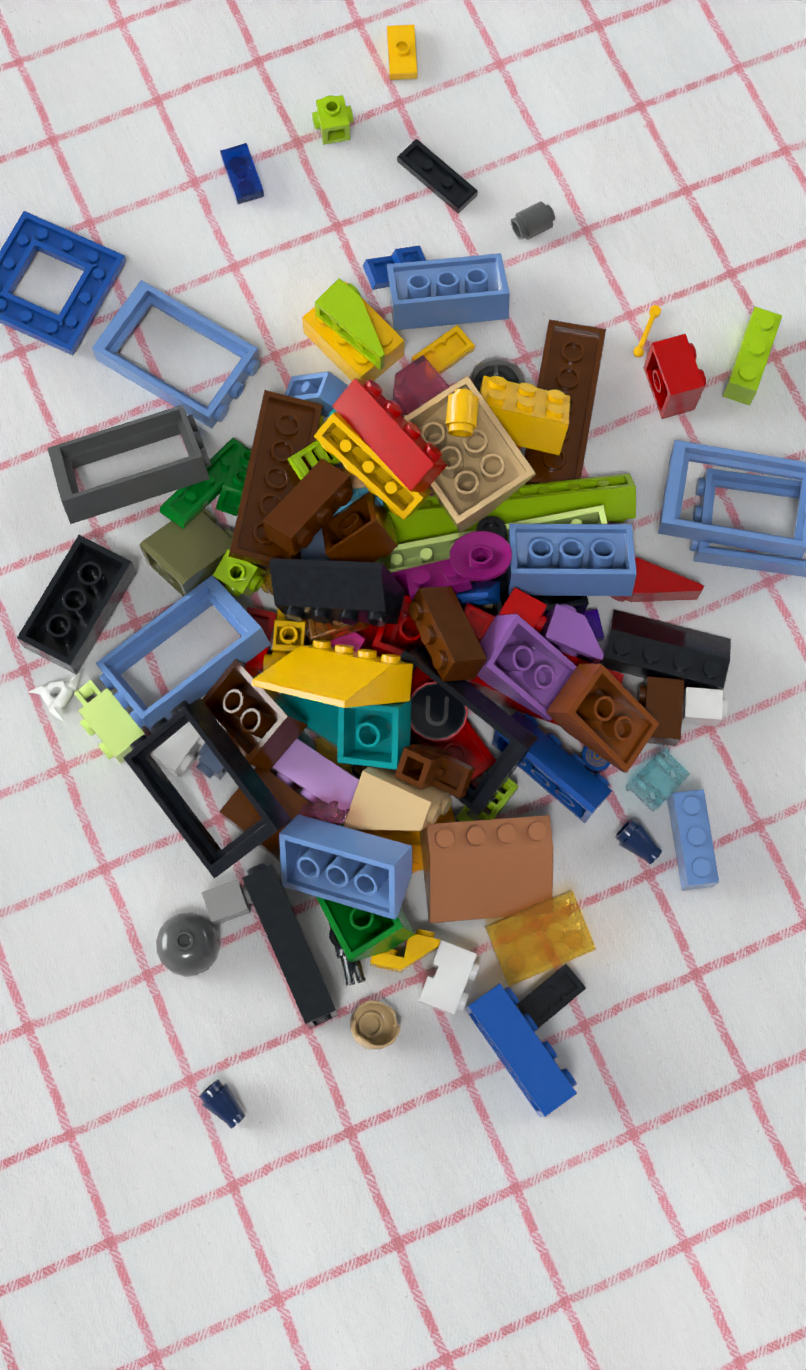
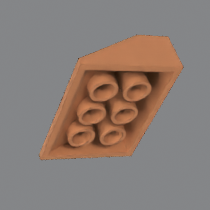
M550 815L429 824L419 831L429 924L552 913L553 840Z

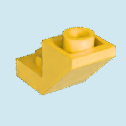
M278 609L277 620H275L272 650L275 652H291L298 646L305 645L308 620L303 619L302 622L290 621Z
M417 929L416 934L407 941L404 957H399V951L391 949L388 952L371 956L370 966L401 973L437 950L440 939L434 938V932Z

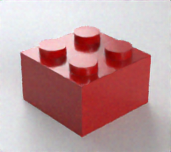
M686 334L653 342L643 367L661 419L695 410L706 386L704 371L698 369L695 361L697 358L696 349L693 343L688 342Z

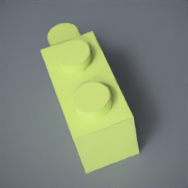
M90 680L74 692L75 696L83 704V707L78 711L84 719L79 723L90 736L95 733L102 740V743L98 746L109 760L115 757L119 763H122L124 761L123 757L133 750L130 744L145 733L138 727L108 688L100 692ZM93 693H96L97 696L87 703L86 699Z

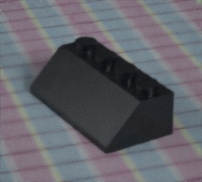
M270 559L269 566L275 606L285 615L286 619L295 622L309 619L323 624H327L330 621H341L347 625H356L357 622L369 623L377 627H383L385 624H398L406 591L383 563Z
M613 610L603 650L604 656L600 664L607 669L645 679L650 676L684 680V689L686 687L723 690L730 663L731 639Z

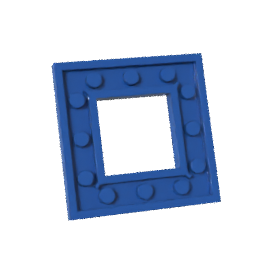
M23 211L0 250V323L73 356L125 265V255ZM37 251L84 271L59 315L12 294Z

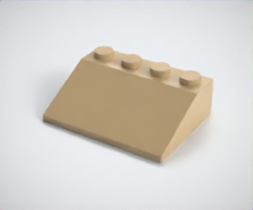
M468 375L403 417L407 422H412L422 431L421 437L426 443H431L442 453L440 458L448 465L429 488L459 533L464 532L489 515L536 475ZM456 389L471 390L473 395L479 398L477 428L473 430V435L470 437H456L448 434V427H446L448 395L455 393Z

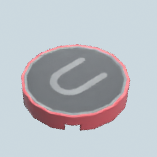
M425 683L410 696L411 730L423 741L431 743L448 742L464 728L468 714L467 707L438 683Z

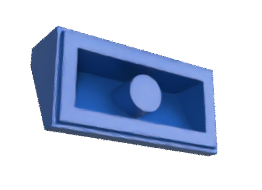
M497 580L471 582L472 590L455 593L461 607L467 606L468 603L473 606L498 604L500 602V582Z

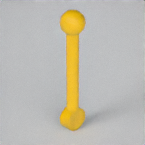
M657 305L651 306L649 310L650 317L638 346L633 349L635 357L639 358L644 354L643 347L654 320L661 313V308Z

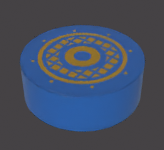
M587 746L584 747L581 753V759L586 764L584 767L590 772H603L611 764Z

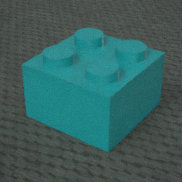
M411 699L408 702L349 708L338 707L337 763L397 770L404 747L410 746Z

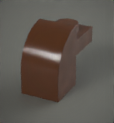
M413 744L404 747L394 777L421 790L434 786L460 799L465 797L475 768L451 757L452 753L447 750L425 744Z

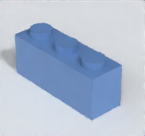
M704 789L672 793L667 799L681 889L684 891L713 887L719 883Z

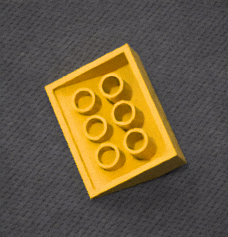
M313 640V645L298 646L255 677L252 681V686L342 708L410 701L413 663L400 661L401 656L382 654L380 657L377 656V651L358 649V652H356L352 645L336 644L335 647H332L331 641Z

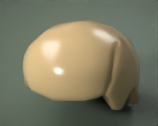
M367 1001L356 1007L350 1019V1030L354 1040L369 1050H381L395 1042L401 1029L396 1019V1012L380 1001Z

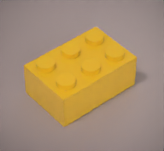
M363 298V303L385 354V367L382 370H379L318 318L315 307L302 317L304 334L351 381L354 378L375 381L404 356V340Z
M483 376L479 393L517 446L560 455L569 425L570 396L565 395L559 390L553 389L548 391L539 389L530 383L518 384L510 382L500 376Z

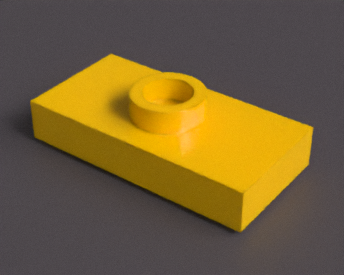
M414 25L387 26L390 80L417 79Z
M456 325L412 356V363L427 381L431 382L473 352L475 345L461 328Z

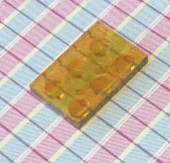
M568 890L484 926L509 987L596 950L572 890Z

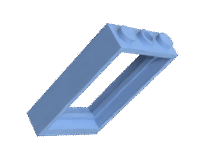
M142 280L92 347L97 361L174 407L184 405L188 415L193 414L194 419L211 429L217 421H223L228 413L229 404L233 398H239L244 390L245 381L249 375L254 376L261 363L257 347ZM151 305L241 358L207 407L117 354Z
M675 440L670 454L658 534L802 558L806 551V462ZM689 461L802 480L794 539L680 519Z
M707 468L703 478H698L695 494L700 496L699 506L695 505L692 521L712 524L715 487L799 499L801 481ZM690 540L689 550L694 551V562L806 577L805 559L711 547L709 542Z
M211 575L96 662V664L103 673L99 676V679L110 691L113 688L117 690L114 697L124 709H127L129 706L133 711L129 715L141 729L143 726H146L153 733L150 728L164 717L167 720L173 717L170 711L184 700L190 704L207 694L235 659L246 664L267 648L270 642L260 625L220 582ZM213 605L241 637L148 708L121 674Z

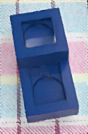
M419 245L395 249L391 256L366 259L363 268L372 290L389 287L387 264L426 261Z

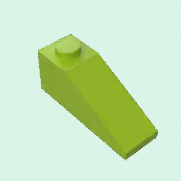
M338 278L315 301L316 316L379 370H382L385 367V354L361 294L351 283L346 284Z

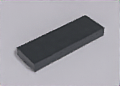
M417 138L397 156V162L458 214L478 195L477 189Z

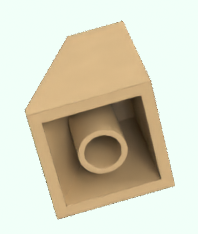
M369 766L362 771L343 827L354 830L421 831L430 823L434 824L441 814L445 815L448 812L452 798L449 797V793L434 786L421 790L394 777L396 769Z

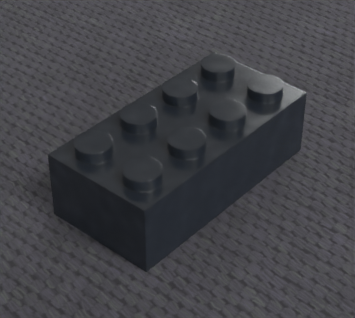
M78 535L17 636L18 641L27 650L77 675L137 573L132 561Z

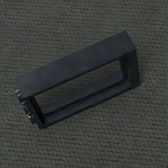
M420 644L411 651L406 649L400 655V661L413 663L412 674L418 667L510 741L477 788L469 783L465 797L460 799L455 797L478 816L489 806L539 738L468 681L442 682L437 669L433 666L428 650ZM410 734V745L422 744Z
M199 698L190 704L184 700L170 711L173 717L169 720L164 717L150 728L153 733L149 737L144 734L131 743L130 746L133 750L123 758L215 879L292 819ZM188 722L191 723L262 817L260 821L223 849L219 847L150 755Z
M265 863L248 869V875L242 878L305 1024L311 1029L339 1016L273 865L266 867Z

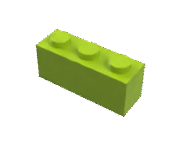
M754 307L746 325L722 397L750 406L757 393L783 315Z

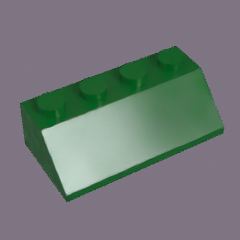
M316 897L349 962L388 952L415 935L401 908L398 917L394 920Z

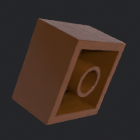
M370 491L335 514L330 523L322 527L325 553L331 561L375 562L379 558L387 557L398 547L391 515Z

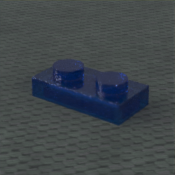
M247 143L220 150V156L237 205L264 197V191Z

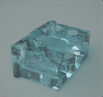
M663 748L626 785L625 789L628 792L634 793L653 812L686 780L690 773L669 754L668 748ZM671 771L675 772L676 778L671 775ZM650 792L655 794V800L650 797Z

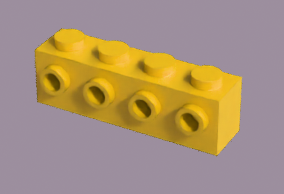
M338 412L332 413L314 435L328 453L339 459L348 472L356 475L372 494L382 499L387 504L389 510L403 520L413 515L432 493L429 488L425 492H410Z

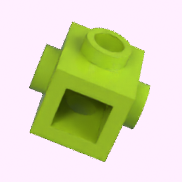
M329 95L322 99H316V111L312 112L314 129H320L323 145L350 140V123H353L351 105H345L344 96Z
M227 549L212 576L226 583L224 588L237 597L241 593L251 596L253 592L256 593L261 588L264 582V577L262 576L266 570L259 567L256 563L228 557L230 550Z

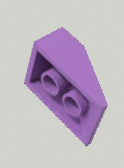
M518 614L496 615L480 641L487 660L477 676L489 686L547 721H551L552 718L546 711L577 666Z

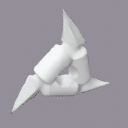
M82 669L69 682L66 680L49 682L27 693L41 694L47 707L50 709L49 712L64 722L62 708L65 707L74 694L73 690L77 688ZM60 692V694L56 698H54V694Z

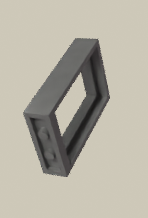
M184 405L47 448L61 502L70 524L209 480L206 467L211 466L194 416L193 414L187 416ZM181 434L189 457L79 492L74 468Z

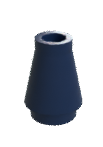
M632 819L625 823L615 836L620 841L619 845L644 859L649 864H652L662 853V850L657 847L640 822L636 823Z
M219 1079L214 1081L199 1095L203 1101L202 1106L224 1121L231 1129L246 1116L240 1109L227 1083L223 1084Z

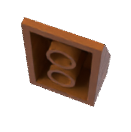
M579 664L546 711L565 732L624 773L629 771L659 725L654 717L602 664Z

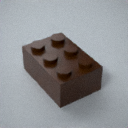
M235 659L203 697L202 701L250 765L269 772L308 724L278 692L252 686L253 679L260 672L256 668Z

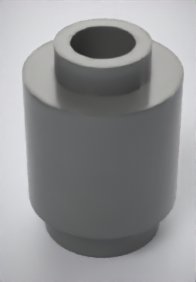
M540 201L516 213L515 217L511 219V226L519 240L524 238L529 240L551 229L555 220V214L549 204L545 205Z

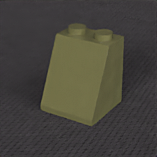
M207 509L198 514L184 529L170 521L139 544L147 564L183 597L213 575L227 549L230 550L233 533L227 528L222 530L216 525L217 519Z

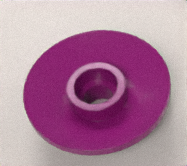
M476 531L465 534L455 541L450 550V563L454 571L460 576L474 581L491 580L502 575L512 561V550L509 543L500 535L488 531Z

